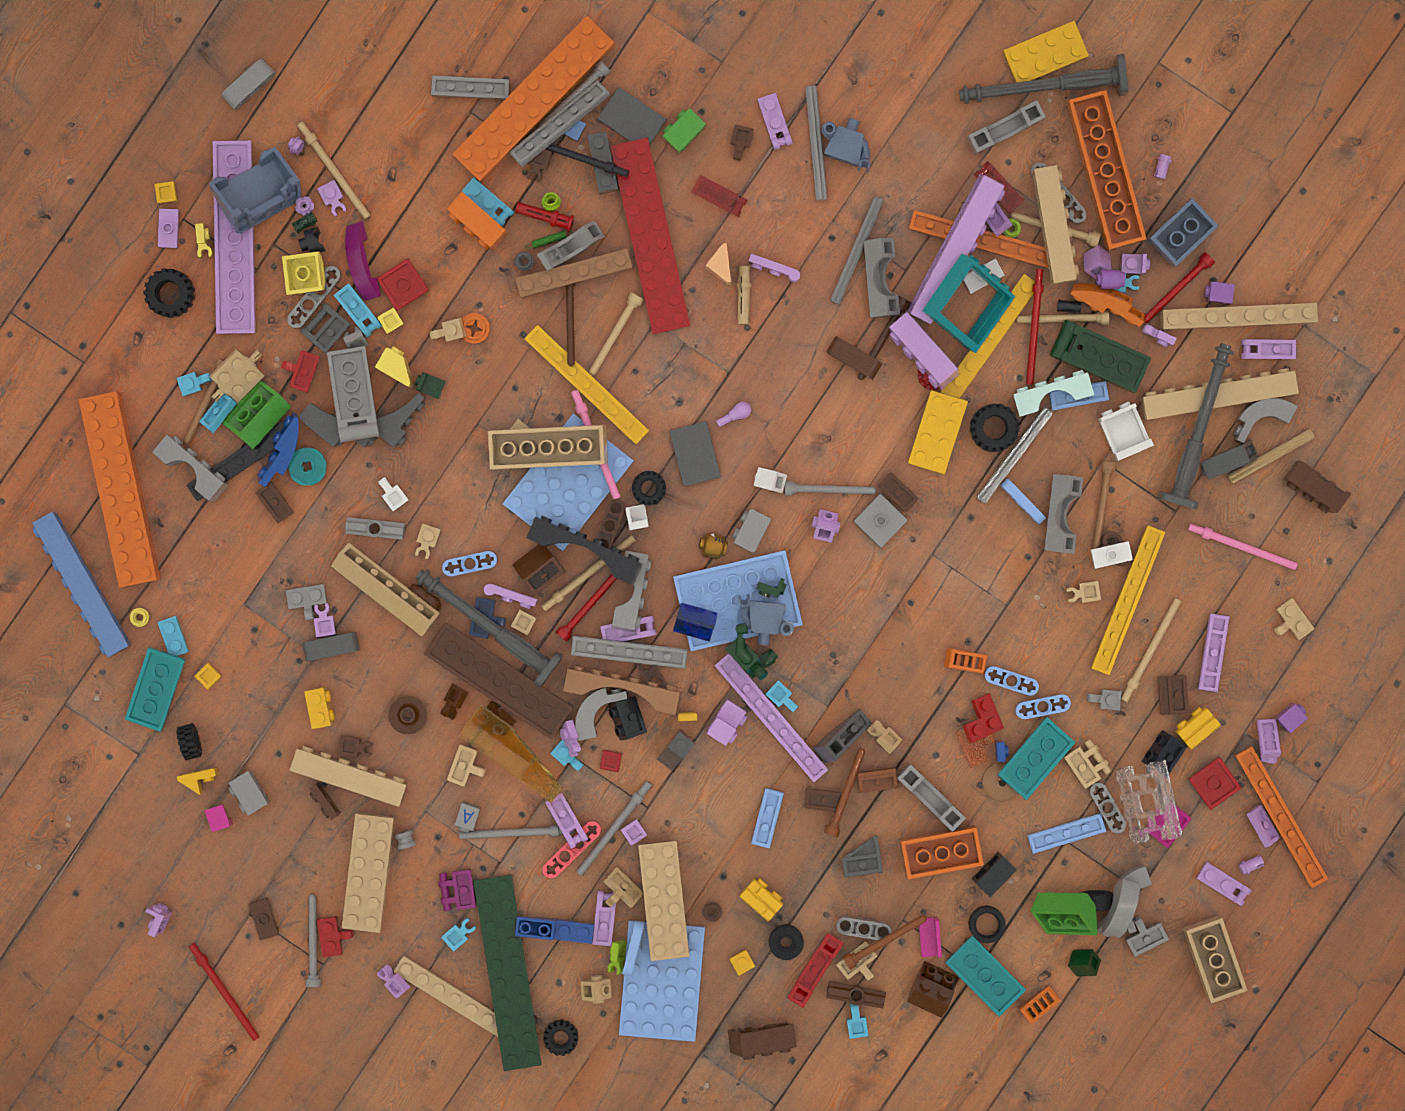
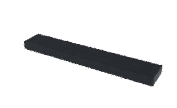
M283 421L276 424L254 449L245 445L210 470L214 473L219 472L226 478L225 482L231 480L275 450L272 438L277 431H281L284 427ZM196 478L186 486L196 501H199L204 496L195 490Z

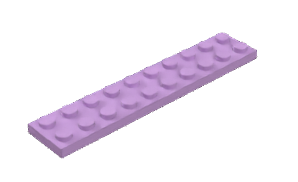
M251 140L213 141V179L225 177L229 181L253 167ZM214 197L216 334L256 333L254 227L237 234Z

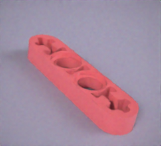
M589 821L582 827L586 834L589 831V825L592 827L594 825L597 826V833L594 834L592 832L588 836L591 840H586L582 848L574 847L571 849L566 842L544 864L543 874L547 878L557 877L599 836L601 826L597 821ZM562 851L570 853L571 857L568 861L560 859L559 855ZM556 858L563 867L560 868L558 865L555 868V874L552 872L548 874L547 866H553L556 863L553 859Z

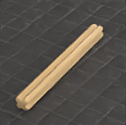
M1306 430L1256 458L1251 463L1227 475L1229 481L1235 483L1314 439L1313 432Z

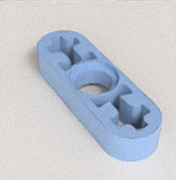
M1006 479L1000 485L1038 525L1046 519L1009 479Z
M485 551L446 560L443 563L442 570L447 576L461 575L492 568L497 564L498 558L494 552ZM487 554L490 557H494L491 565L484 562L481 563L482 567L479 568V561L476 556L480 555V559H485ZM466 559H474L475 567L473 569L465 567ZM458 560H461L463 572H460V568L454 569V573L446 570L449 562H452V565L459 564Z
M996 666L988 667L984 673V677L989 683L1025 695H1034L1039 689L1038 682L1035 679ZM996 670L998 675L1002 676V672L1006 674L1003 676V683L1001 684L999 683L1001 680L999 678L990 680L991 676L988 673ZM1010 675H1014L1017 678V683L1014 686H1008L1006 683V679ZM1021 678H1024L1022 682L1026 684L1032 681V685L1035 686L1034 690L1031 689L1030 692H1027V688L1021 686V690L1017 689L1021 683Z
M1064 694L1022 701L1016 705L1015 713L1021 719H1029L1065 712L1070 708L1071 701ZM1059 698L1067 701V704H1064V708L1056 705L1054 706L1055 710L1052 711L1050 699H1053V703L1059 702ZM1041 701H1045L1048 704V709L1045 712H1040L1037 708L1038 703ZM1031 703H1034V710L1036 714H1033L1032 710L1027 711L1025 716L1023 715V713H1019V710L1022 709V705H1025L1026 708L1032 707Z
M635 920L623 975L632 977L645 922Z

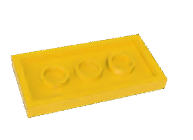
M1075 21L1003 50L1016 83L1035 80L1089 57Z
M931 389L908 460L909 464L945 474L968 403L967 400Z

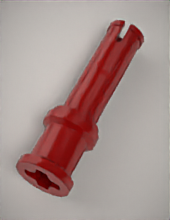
M518 202L515 211L516 214L550 223L551 227L557 226L567 229V232L571 231L575 218L574 215L567 216L561 214L558 210L551 212ZM527 210H530V211H533V212H536V213H540V214H543V215H538V214H535V213H532V212H528Z

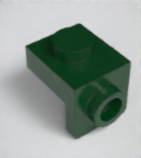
M781 578L777 588L758 582L756 589L760 590L759 594L769 598L770 595L778 597L779 594L783 595L787 584L784 583L785 579Z

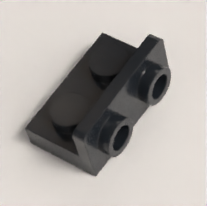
M636 696L608 704L609 715L614 721L615 733L620 741L647 732Z
M1162 730L1150 749L1145 753L1142 763L1167 778L1187 746Z

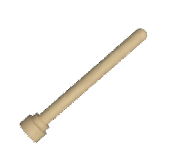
M1017 212L1010 214L1011 219L1041 227L1040 219ZM1071 228L1072 237L1085 240L1092 247L1098 245L1101 233L1096 231L1085 233Z
M630 292L627 297V307L589 370L591 376L596 375L634 308L637 309L638 305L641 306L644 300L641 297Z
M1105 310L1104 313L1097 312V314L1040 315L1039 323L1064 322V320H1068L1071 322L1097 321L1101 325H1109V310ZM1032 315L1017 316L1016 321L1018 323H1031Z

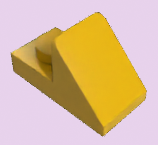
M218 768L177 776V780L201 795L203 794L200 779L203 782L214 780V776L219 775Z

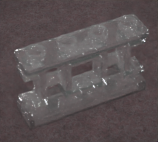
M1166 760L1147 764V773L1134 775L1133 766L1122 767L1116 771V780L1121 789L1120 798L1124 803V815L1129 824V837L1133 845L1149 841V832L1161 831L1163 840L1176 839L1182 835ZM1154 777L1156 787L1148 788L1146 778ZM1138 780L1141 790L1133 791L1130 781ZM1152 793L1156 810L1143 812L1139 795ZM1163 814L1165 825L1157 826L1155 816ZM1147 817L1149 827L1141 829L1139 818Z

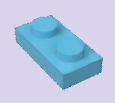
M224 394L217 402L215 401L199 422L214 433L237 402Z
M177 616L157 622L169 654L179 656L189 652Z

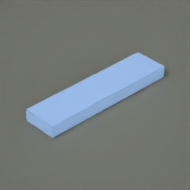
M1097 813L1028 834L1027 837L1034 854L1104 833L1106 829L1101 813Z

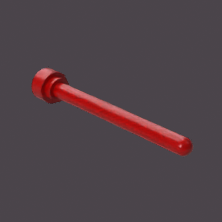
M1204 252L1199 257L1198 264L1145 315L1144 323L1151 321L1203 269L1211 268L1215 261Z
M611 574L566 626H560L556 633L567 642L572 637V630L617 578Z

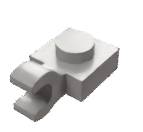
M1102 689L1101 695L1088 693L1087 701L1100 703L1099 708L1120 711L1122 692Z

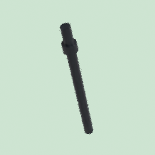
M552 143L545 148V150L603 169L606 173L612 175L615 173L627 178L630 173L629 170L618 167L616 163L604 162Z

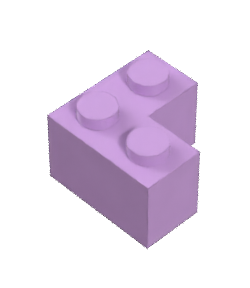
M726 699L706 730V734L725 746L728 742L732 744L737 736V732H735L737 726H742L747 719L745 715L746 710Z

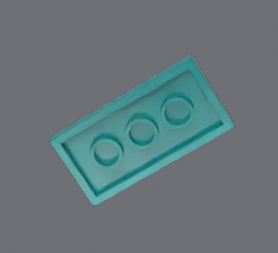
M149 647L125 720L161 732L186 659Z
M1045 717L998 772L997 776L1024 800H1027L1076 742L1048 717Z
M973 935L945 961L999 1017L1026 991Z

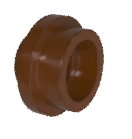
M715 902L707 903L703 908V916L708 921H717L722 915L720 905ZM714 908L716 913L710 915L709 909Z

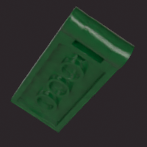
M1064 320L1049 354L1053 358L1132 393L1137 392L1151 360V357L1068 320ZM1078 345L1081 346V350L1077 349Z

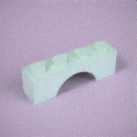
M1081 370L1072 373L1073 377L1065 379V375L1054 378V383L1047 384L1044 381L1035 384L1036 388L1028 390V387L1016 389L1017 393L1013 395L1019 416L1039 411L1041 400L1051 391L1062 390L1068 392L1075 400L1095 395L1089 374Z

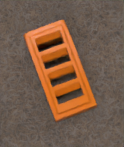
M947 648L944 667L984 674L987 655ZM961 655H964L962 666H960ZM969 656H972V657H971L970 668H969V667H967V666H968V661H969ZM978 657V669H975L976 658Z
M1048 985L1018 1008L1029 1023L1033 1024L1061 1000L1050 985ZM1047 992L1052 997V1002H1050L1048 998L1045 996ZM1041 997L1047 1004L1045 1007L1039 1001ZM1035 1002L1041 1008L1040 1011H1037L1033 1004ZM1029 1007L1035 1013L1033 1016L1027 1010Z

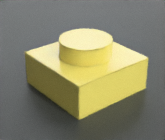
M395 308L377 317L387 334L404 325Z

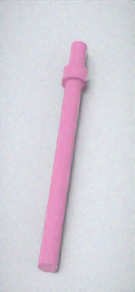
M579 391L571 392L576 404V412L580 414L584 426H592L587 413L588 408L586 403H583ZM600 464L613 500L621 497L608 464Z
M1192 523L1188 526L1187 530L1200 534L1202 538L1216 540L1293 570L1297 568L1298 563L1216 533L1213 529L1206 526L1203 528Z

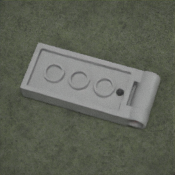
M365 346L327 352L340 442L378 437L379 430Z

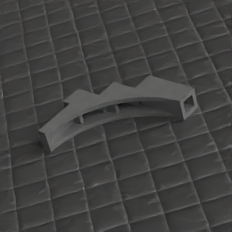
M418 393L408 404L396 412L377 418L379 436L391 446L396 447L398 445L400 447L407 439L405 437L407 432L402 427H407L414 418L411 416L415 411L420 412L426 404L424 403L426 398ZM309 403L298 418L332 447L336 448L337 445L341 447L344 442H340L337 417ZM372 437L355 441L366 448L367 445L371 447L377 438Z

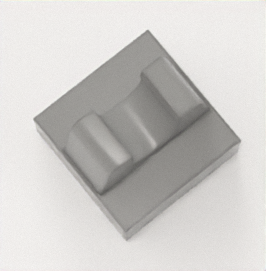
M355 327V332L350 335L347 331L344 333L345 337L343 339L348 349L369 345L358 327Z

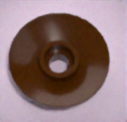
M403 696L392 703L388 714L389 722L399 733L413 734L424 726L427 719V711L419 699L412 696ZM406 711H410L412 713L411 718L405 717Z

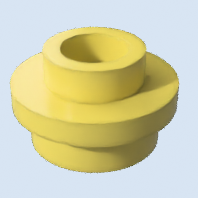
M136 608L130 614V621L136 627L145 626L149 621V613L144 608ZM138 614L143 615L142 621L137 619Z

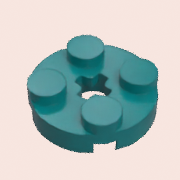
M302 448L295 451L288 466L290 476L296 483L304 486L315 485L320 482L327 471V461L324 455L314 448ZM310 461L312 463L311 467L313 468L312 470H307V472H305V467L303 466V463H308Z

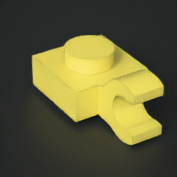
M203 223L195 224L198 257L202 258L203 250H208L209 257H212L213 250L207 246V239H210L209 228H206V225Z

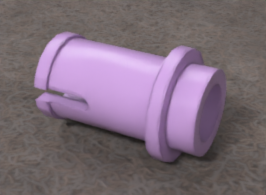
M1160 154L1157 157L1158 163L1154 177L1166 179L1169 163H1172L1171 156Z
M1257 855L1248 861H1241V864L1238 866L1243 875H1250V872L1265 865L1261 856Z

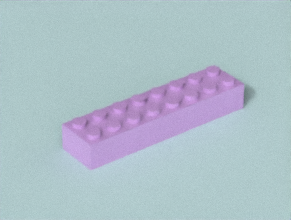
M979 174L907 310L910 314L929 324L932 323L933 320L922 312L923 308L960 255L968 256L969 252L973 253L977 246L975 241L978 235L982 236L987 227L985 225L987 218L991 219L996 210L994 208L996 201H1000L1005 193L1003 190L1004 185L985 175Z

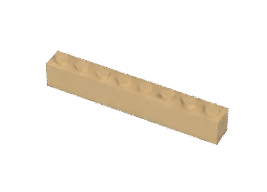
M1317 303L1160 311L1161 331L1314 324L1318 322Z
M1289 368L1277 370L1278 374L1270 375V371L1258 373L1259 377L1251 378V375L1240 376L1239 381H1233L1232 378L1222 379L1213 408L1299 394L1295 371L1289 372ZM1208 382L1202 383V387L1195 388L1194 385L1183 386L1181 391H1176L1175 388L1165 389L1164 394L1157 395L1156 391L1145 393V397L1141 398L1144 420L1200 411Z

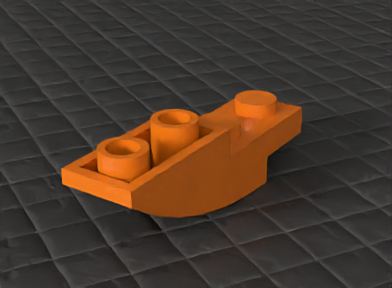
M1074 283L1071 287L1070 294H1072L1073 298L1079 302H1085L1096 312L1104 313L1109 308L1111 313L1124 317L1131 325L1140 327L1144 322L1145 314L1132 306L1133 298L1120 291L1100 289V285Z

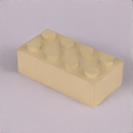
M1218 915L1183 927L1207 1000L1210 1003L1248 991L1222 917Z

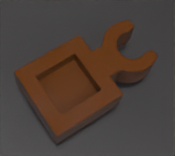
M544 149L528 162L529 165L533 166L527 173L528 179L531 178L532 173H537V182L542 180L541 169L547 170L552 155L551 151Z
M341 735L338 755L358 757V753L361 752L366 757L372 756V753L365 751V747L373 746V743L365 742L360 744L361 738Z

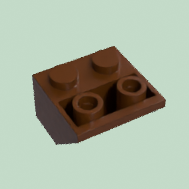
M538 544L512 564L534 596L566 572L547 546Z
M924 961L911 987L907 1002L942 1018L950 1006L959 977Z

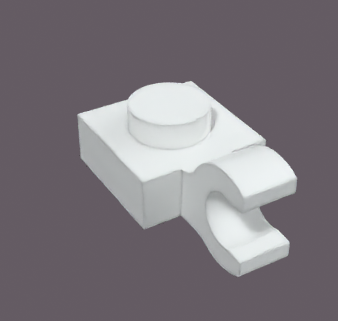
M386 477L378 481L386 492L382 497L392 511L409 500L398 484L392 487Z

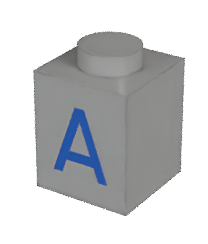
M462 802L455 826H459L458 830L468 833L470 830L473 831L481 807Z

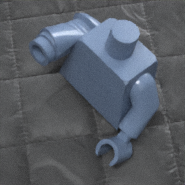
M849 118L846 128L842 126L836 127L833 122L824 123L821 130L830 142L823 156L856 166L858 171H860L861 167H865L868 173L870 169V149L868 141L863 138L864 134L857 132L860 121Z
M747 594L746 600H742L741 596H738L740 616L748 629H751V632L759 633L758 644L769 645L770 634L778 635L780 633L784 636H789L793 633V623L783 620L786 604L750 601L749 594Z

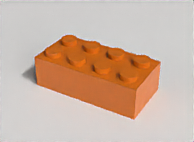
M975 825L957 828L953 832L947 830L900 839L907 879L984 866L977 827Z

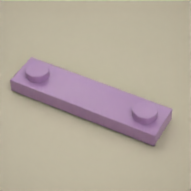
M1209 614L1198 689L1218 692L1230 616Z

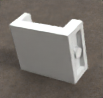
M1130 402L1119 405L1120 409L1115 412L1110 409L1101 413L1102 417L1098 419L1116 461L1154 446L1138 414L1136 403L1130 404Z

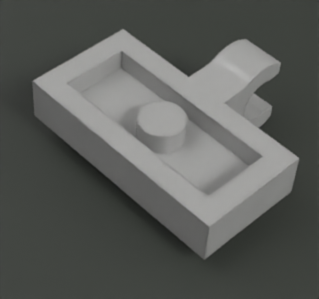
M324 584L286 590L288 608L304 607L305 620L315 619L314 605L327 603Z
M1140 916L1133 919L1139 932L1126 938L1134 957L1169 940L1160 922L1146 928Z

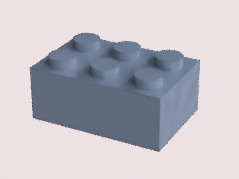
M1192 198L1151 235L1147 241L1174 268L1203 242L1218 225Z

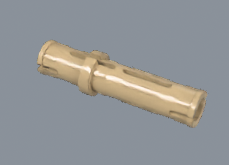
M738 266V283H736V287H738L737 324H750V288L752 287L750 283V266Z

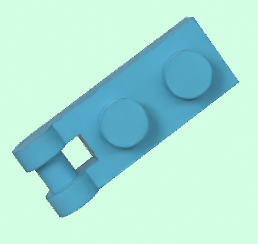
M474 177L461 191L501 226L506 223L505 220L508 216L511 217L514 214L512 209ZM500 207L503 212L498 216L495 212Z
M349 283L334 294L335 298L367 338L372 335L371 332L376 328L382 327L381 323ZM369 318L371 323L365 326L363 322Z

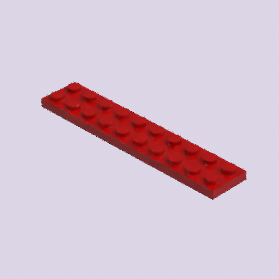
M648 138L612 145L610 148L614 163L618 167L630 171L627 178L617 174V179L652 332L657 334L688 327L690 322Z

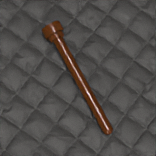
M576 283L564 286L566 287L567 364L571 367L575 365L574 287Z
M899 296L901 315L902 311L905 312L906 309H909L911 302ZM900 315L890 317L869 354L871 357L876 359L891 333L889 327L898 320ZM859 372L858 379L863 380L866 376Z

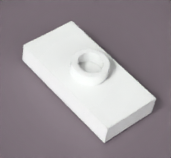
M996 259L985 264L991 270L990 274L993 273L999 278L1005 276ZM974 271L968 273L963 280L970 294L988 285Z
M1129 541L1090 550L1095 569L1133 560Z

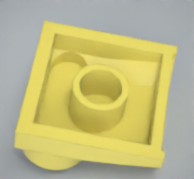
M320 252L282 256L286 295L324 290L325 272Z

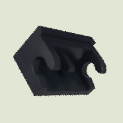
M997 852L971 879L991 897L1017 869Z

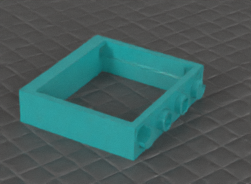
M961 254L922 312L962 346L976 353L1015 296L1009 291V286L1000 283L1001 279L989 273L991 271L989 268L979 264L980 260L973 255L968 257ZM973 270L997 293L966 335L943 316L941 311L968 272Z

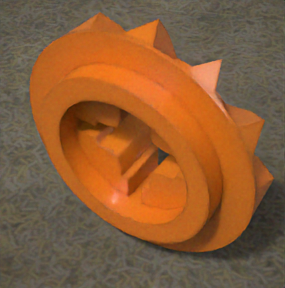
M470 313L463 317L462 321L466 337H463V339L471 344H478L484 341L490 332L488 320L478 313ZM477 320V327L482 331H476L472 337V330L466 326H473Z

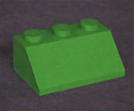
M260 380L231 410L222 424L249 447L254 449L264 436L273 429L282 416L287 413L291 405Z
M1037 893L1031 913L1046 934L1097 935L1096 905L1087 893Z

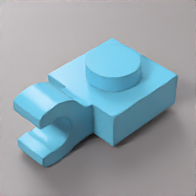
M193 372L177 378L182 396L185 397L202 391L201 385L212 381L209 377L211 373L198 377L197 373Z
M779 680L765 694L778 707L784 703L792 712L798 708L789 698L792 692Z
M561 740L550 753L562 765L565 766L569 762L577 771L584 765L576 757H570L568 746L566 747L564 740Z
M850 1004L852 1018H847L849 1038L869 1036L866 1016L860 1017L858 1005Z

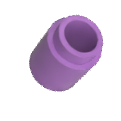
M1100 270V274L1096 275V284L1100 285V289H1120V287L1125 286V272H1120V270Z

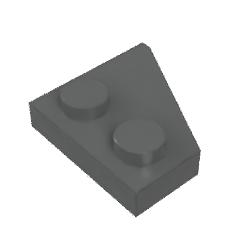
M878 835L872 837L842 858L844 877L883 873Z

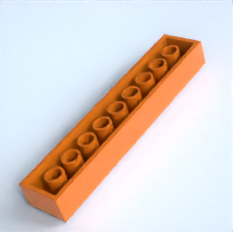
M586 16L452 155L482 184L510 155L509 152L521 143L591 72L595 65L615 47V43Z
M115 391L78 399L119 588L160 580L121 392Z

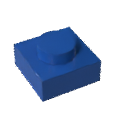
M995 741L996 761L1005 762V757L1009 756L1008 745H1005L1003 741Z

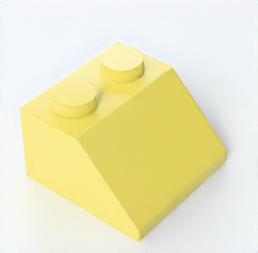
M393 346L391 349L386 347L375 368L412 388L414 384L408 361L403 357L404 352Z

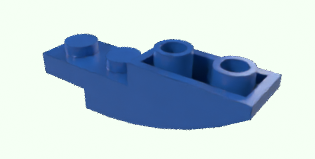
M295 412L285 418L283 422L284 427L273 436V447L277 451H273L270 454L266 467L263 466L257 474L259 484L264 487L267 486L275 472L283 476L293 457L299 430L298 415Z
M517 916L515 936L592 944L594 924L566 919Z

